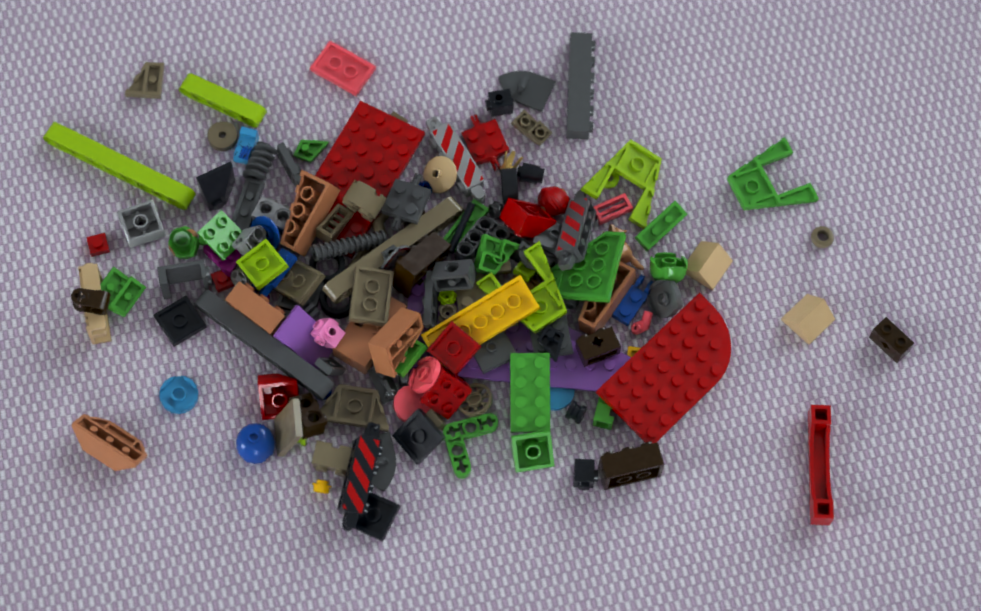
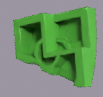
M483 234L474 263L476 272L487 275L492 272L493 275H496L501 266L510 259L509 257L514 251L519 249L520 244Z

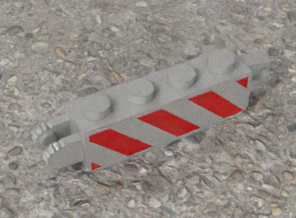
M436 116L428 119L426 126L430 133L429 144L432 149L437 150L438 156L448 157L454 162L457 169L456 186L459 192H463L466 198L470 196L472 200L475 199L483 204L485 202V191H483L484 175L451 124H442Z

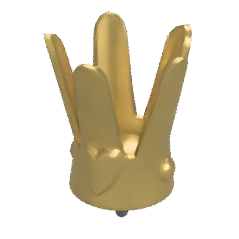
M505 150L503 165L500 167L499 172L501 173V169L517 168L523 157H520L512 166L515 151H512L506 159L507 151Z

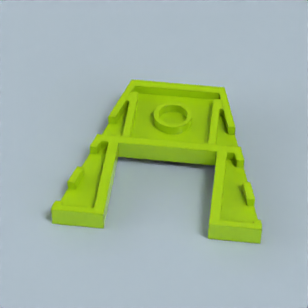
M630 139L580 190L596 200L612 172L614 171L644 190L628 218L630 222L644 229L647 226V219L651 210L650 205L654 196L655 183L658 179L662 158Z
M540 241L523 251L526 258L544 281L530 290L541 309L520 321L535 334L567 313L566 306ZM492 272L476 282V286L486 294L501 287V284Z

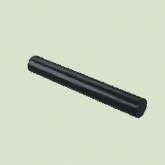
M471 202L468 203L452 237L450 254H454L474 210L475 204Z

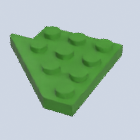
M606 231L589 242L584 260L574 263L570 270L561 271L558 264L551 268L562 299L610 303L626 239L624 232Z

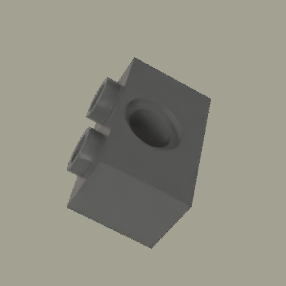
M472 259L435 262L431 279L436 292L473 289L477 272Z

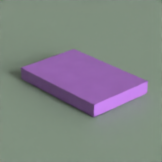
M295 305L273 336L318 370L319 367L314 364L316 360L329 357L333 349L320 346L314 341L315 338L310 333L314 329L313 325L316 321L299 305Z

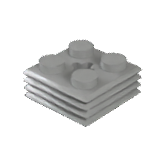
M153 200L117 212L130 248L166 236Z

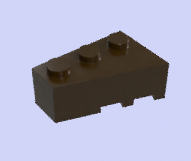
M436 232L431 233L429 236H424L417 246H412L405 256H400L396 260L392 286L406 298H409L412 295V288L416 284L420 286L424 282L422 278L426 275V271H433L435 262H443L448 257L451 244Z

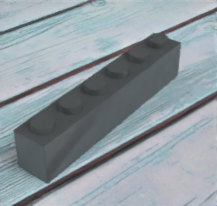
M570 32L566 139L588 140L589 133H593V122H590V116H593L594 105H590V100H594V89H591V84H594L595 73H591V67H595V57L592 56V51H595L596 41L592 40V33Z

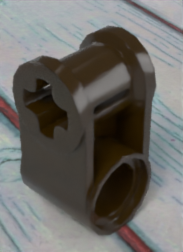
M77 288L72 292L71 299L75 310L97 315L107 314L111 297L110 293L103 290Z

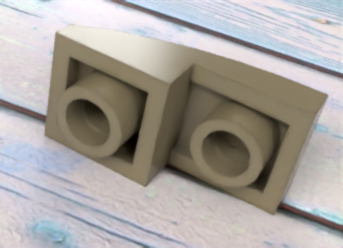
M525 109L511 122L520 133L538 146H541L552 134L540 120L537 122Z

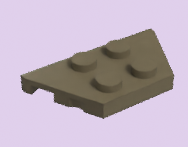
M339 384L320 409L326 415L327 422L366 428L367 423L372 422L380 425V431L389 432V425L378 390Z

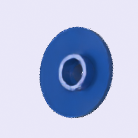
M266 216L256 217L252 221L251 227L262 226L266 231V239L276 250L280 243V234L276 224Z

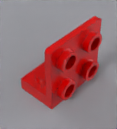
M440 364V374L437 381L430 390L425 392L420 401L444 418L450 419L473 390L463 378L458 375L455 376L445 366Z

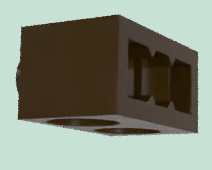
M311 392L290 397L288 403L292 399L300 400L303 430L301 438L306 439L324 434L327 417L321 412L319 403L313 398Z

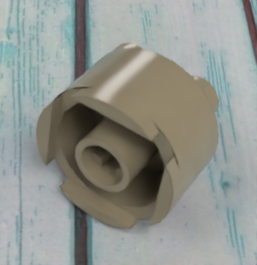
M354 179L343 197L342 203L347 206L348 210L353 213L358 211L364 219L372 222L387 199L382 194L377 196L376 190L359 180L357 182Z

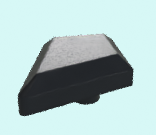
M548 324L537 341L547 353H550V357L557 362L564 334Z

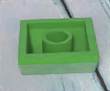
M550 430L511 436L510 446L516 473L555 466Z

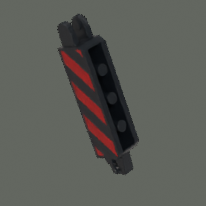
M372 422L367 423L364 433L353 442L337 506L339 513L344 514L342 527L346 531L354 529L358 519L368 511L369 503H367L368 495L372 494L374 484L371 483L372 478L376 476L378 471L377 458L381 456L383 451L382 439H379L380 425Z

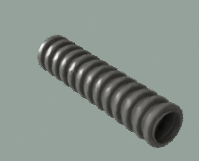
M379 230V232H369L368 235L364 233L362 236L359 234L357 237L341 238L340 241L336 239L334 242L313 244L311 247L312 257L315 261H319L320 259L325 260V258L330 259L331 256L335 258L337 255L352 254L353 251L357 253L359 250L375 249L387 240V236L383 230Z

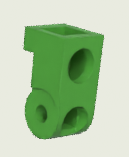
M600 397L592 426L611 430L614 417L609 416L611 408Z

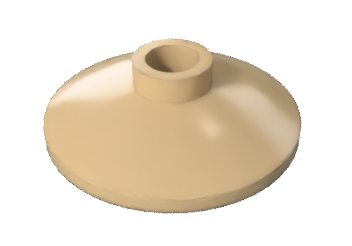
M445 156L432 158L426 164L423 172L426 187L434 193L449 191L457 178V169L454 162Z

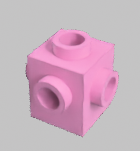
M322 318L314 323V329L310 334L320 346L336 348L346 332L338 326L339 323L333 318Z

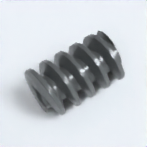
M259 141L256 142L253 148L254 151H252L248 164H246V170L243 171L242 175L244 178L266 180L265 174L269 173L267 167H271L272 163L270 161L275 159L273 155L277 154V150L271 145Z

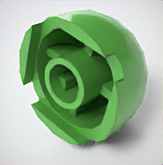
M667 252L656 253L654 258L650 257V274L654 280L675 281L677 284L686 276L688 260L685 257L681 256L680 259L676 257L675 253Z

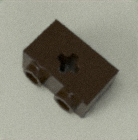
M887 317L873 328L869 336L896 363L904 358L914 345V342Z
M612 326L609 328L602 327L590 335H581L575 343V348L584 367L618 355L621 350L620 343Z

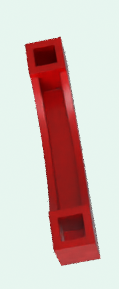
M811 405L808 410L810 525L830 526L834 519L830 483L831 405Z

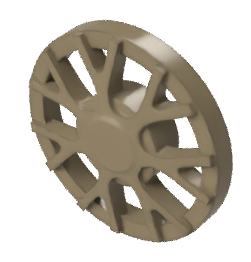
M472 383L469 386L471 388L476 387L477 392H471L462 403H468V405L463 408L460 405L459 410L466 416L475 417L485 413L490 408L493 396L486 385ZM485 389L487 392L481 396L480 393ZM489 398L488 402H483V399ZM480 405L484 407L481 410L477 409ZM471 407L474 408L473 412H468Z

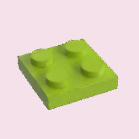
M267 239L236 261L237 265L258 291L289 268L288 264Z

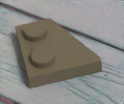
M145 62L141 72L133 79L134 82L131 87L126 89L125 96L161 99L165 64Z

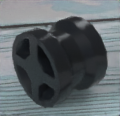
M573 400L566 412L565 418L573 419L575 423L580 424L588 407L585 405L580 406Z

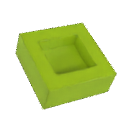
M521 261L513 270V274L516 276L521 275L527 283L537 273L536 270L526 268Z

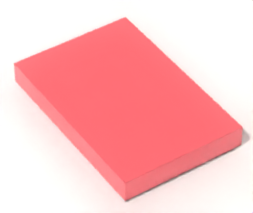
M332 41L328 42L310 67V71L354 96L359 94L376 70L375 65Z

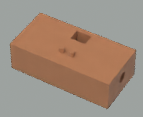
M392 296L388 321L401 307L407 309V305ZM350 322L344 330L346 333L336 348H332L333 356L366 375L368 373L367 370L373 365L368 342L382 327Z

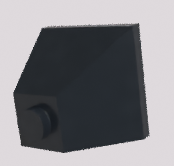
M231 161L196 177L200 195L209 211L221 209L228 202L235 183Z

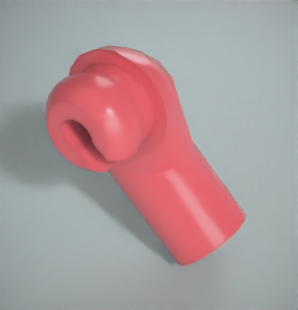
M644 310L642 319L632 324L631 332L638 335L647 331L650 327L653 313Z

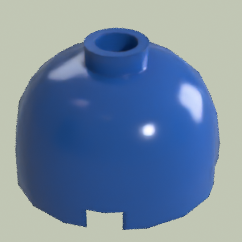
M258 423L248 424L243 427L236 439L238 454L246 462L253 464L265 462L270 455L272 456L276 446L274 435L270 429Z

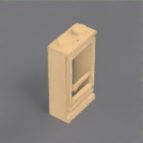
M86 263L83 266H79L81 288L101 290L100 284L103 278L98 264ZM84 312L87 324L86 330L92 345L111 342L108 312L106 315Z

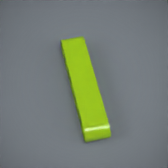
M192 73L187 74L179 87V91L186 97L254 128L260 125L267 113V110L260 104Z

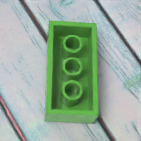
M510 353V433H533L550 430V353Z

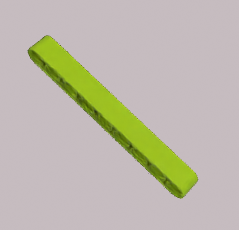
M53 122L43 136L44 141L51 146L179 209L187 210L196 195L195 191L190 187L57 122Z

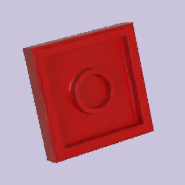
M451 321L426 351L457 376L482 346Z

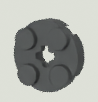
M657 280L652 283L649 288L651 289L650 295H647L649 310L654 315L659 316V318L674 316L683 306L681 293L676 282ZM664 295L666 297V302L662 301Z

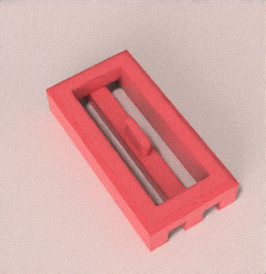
M625 193L593 207L596 210L595 218L598 219L599 225L632 212L634 209ZM622 200L625 201V202L620 203V204H618V205L612 206V207H610L609 209L604 210V211H602V212H600V213L598 212L599 210L604 209V208H606V207H608V206H611V205H613V204H615V203H617V202H620V201H622Z

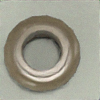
M819 226L812 231L811 241L818 248H827L832 245L834 234L830 228ZM824 234L828 239L821 241L817 235Z

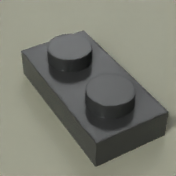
M332 357L318 358L314 363L319 367L318 370L326 376L343 375L346 370L345 367Z

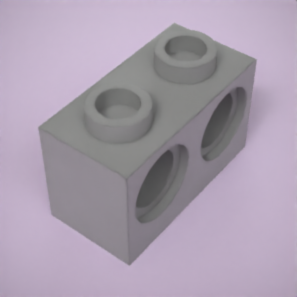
M261 196L251 216L252 221L258 216L270 218L276 224L279 234L282 235L286 220L280 221L279 219L286 217L289 220L291 211L290 206H283L272 198ZM264 210H270L267 214L262 213Z

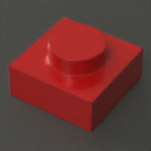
M105 233L86 237L91 257L110 252Z
M222 270L211 273L212 281L218 293L235 286L231 281V277H228Z

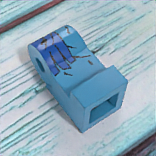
M241 126L240 137L233 156L234 162L244 165L248 164V159L251 157L252 151H254L253 148L259 140L258 130Z

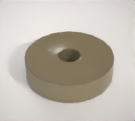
M217 122L208 130L209 144L217 151H228L238 141L237 130L229 122Z

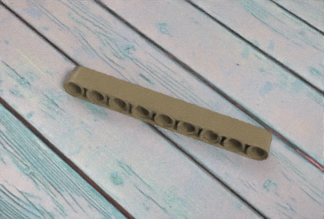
M452 196L446 198L423 214L418 224H409L329 280L323 286V292L334 304L342 302L352 294L356 265L380 269L384 263L381 254L391 245H395V247L408 245L410 248L414 245L417 246L424 236H429L433 232L439 233L462 215L464 209Z

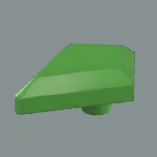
M301 139L293 156L311 163L329 145V142Z

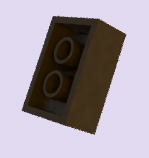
M645 442L640 447L633 448L629 446L619 452L608 451L603 453V456H600L598 471L603 489L608 490L661 477L664 461L658 442Z

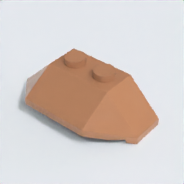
M83 414L71 425L83 451L114 471L135 468L147 458V453L141 440L110 420Z

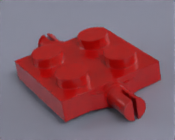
M475 114L474 117L472 115L470 119L474 126L461 132L470 155L477 166L490 162L494 171H497V168L500 170L501 166L497 159L505 155V150L507 153H510V150L496 119L480 123L478 115Z

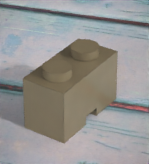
M317 440L312 459V466L315 470L327 473V470L333 471L335 475L345 477L352 447L340 445L338 449L332 447V443Z

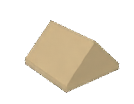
M701 241L688 259L686 275L713 291L733 260L719 243Z
M806 294L781 320L810 345L835 321V317L825 299Z

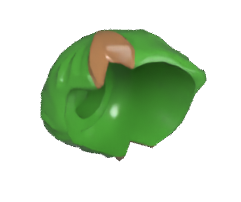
M187 226L171 231L168 241L169 250L180 259L195 257L200 245L198 234Z

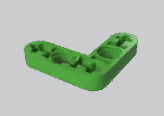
M487 413L452 422L444 427L443 435L446 437L444 440L456 477L465 479L471 473V463L464 440L496 431L499 423L496 415ZM488 419L494 422L492 427L486 424ZM478 421H481L482 430H480ZM472 423L476 426V430L468 432L465 429L466 425ZM459 426H462L463 435H461ZM450 429L456 432L454 437L448 434ZM459 446L463 452L460 455H454L451 450L453 447ZM461 459L463 467L466 468L465 473H462L461 470H458L459 460Z

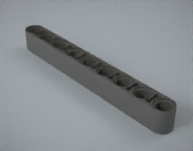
M206 289L194 302V305L202 313L287 376L297 379L298 384L320 400H323L335 386L333 381L210 290Z

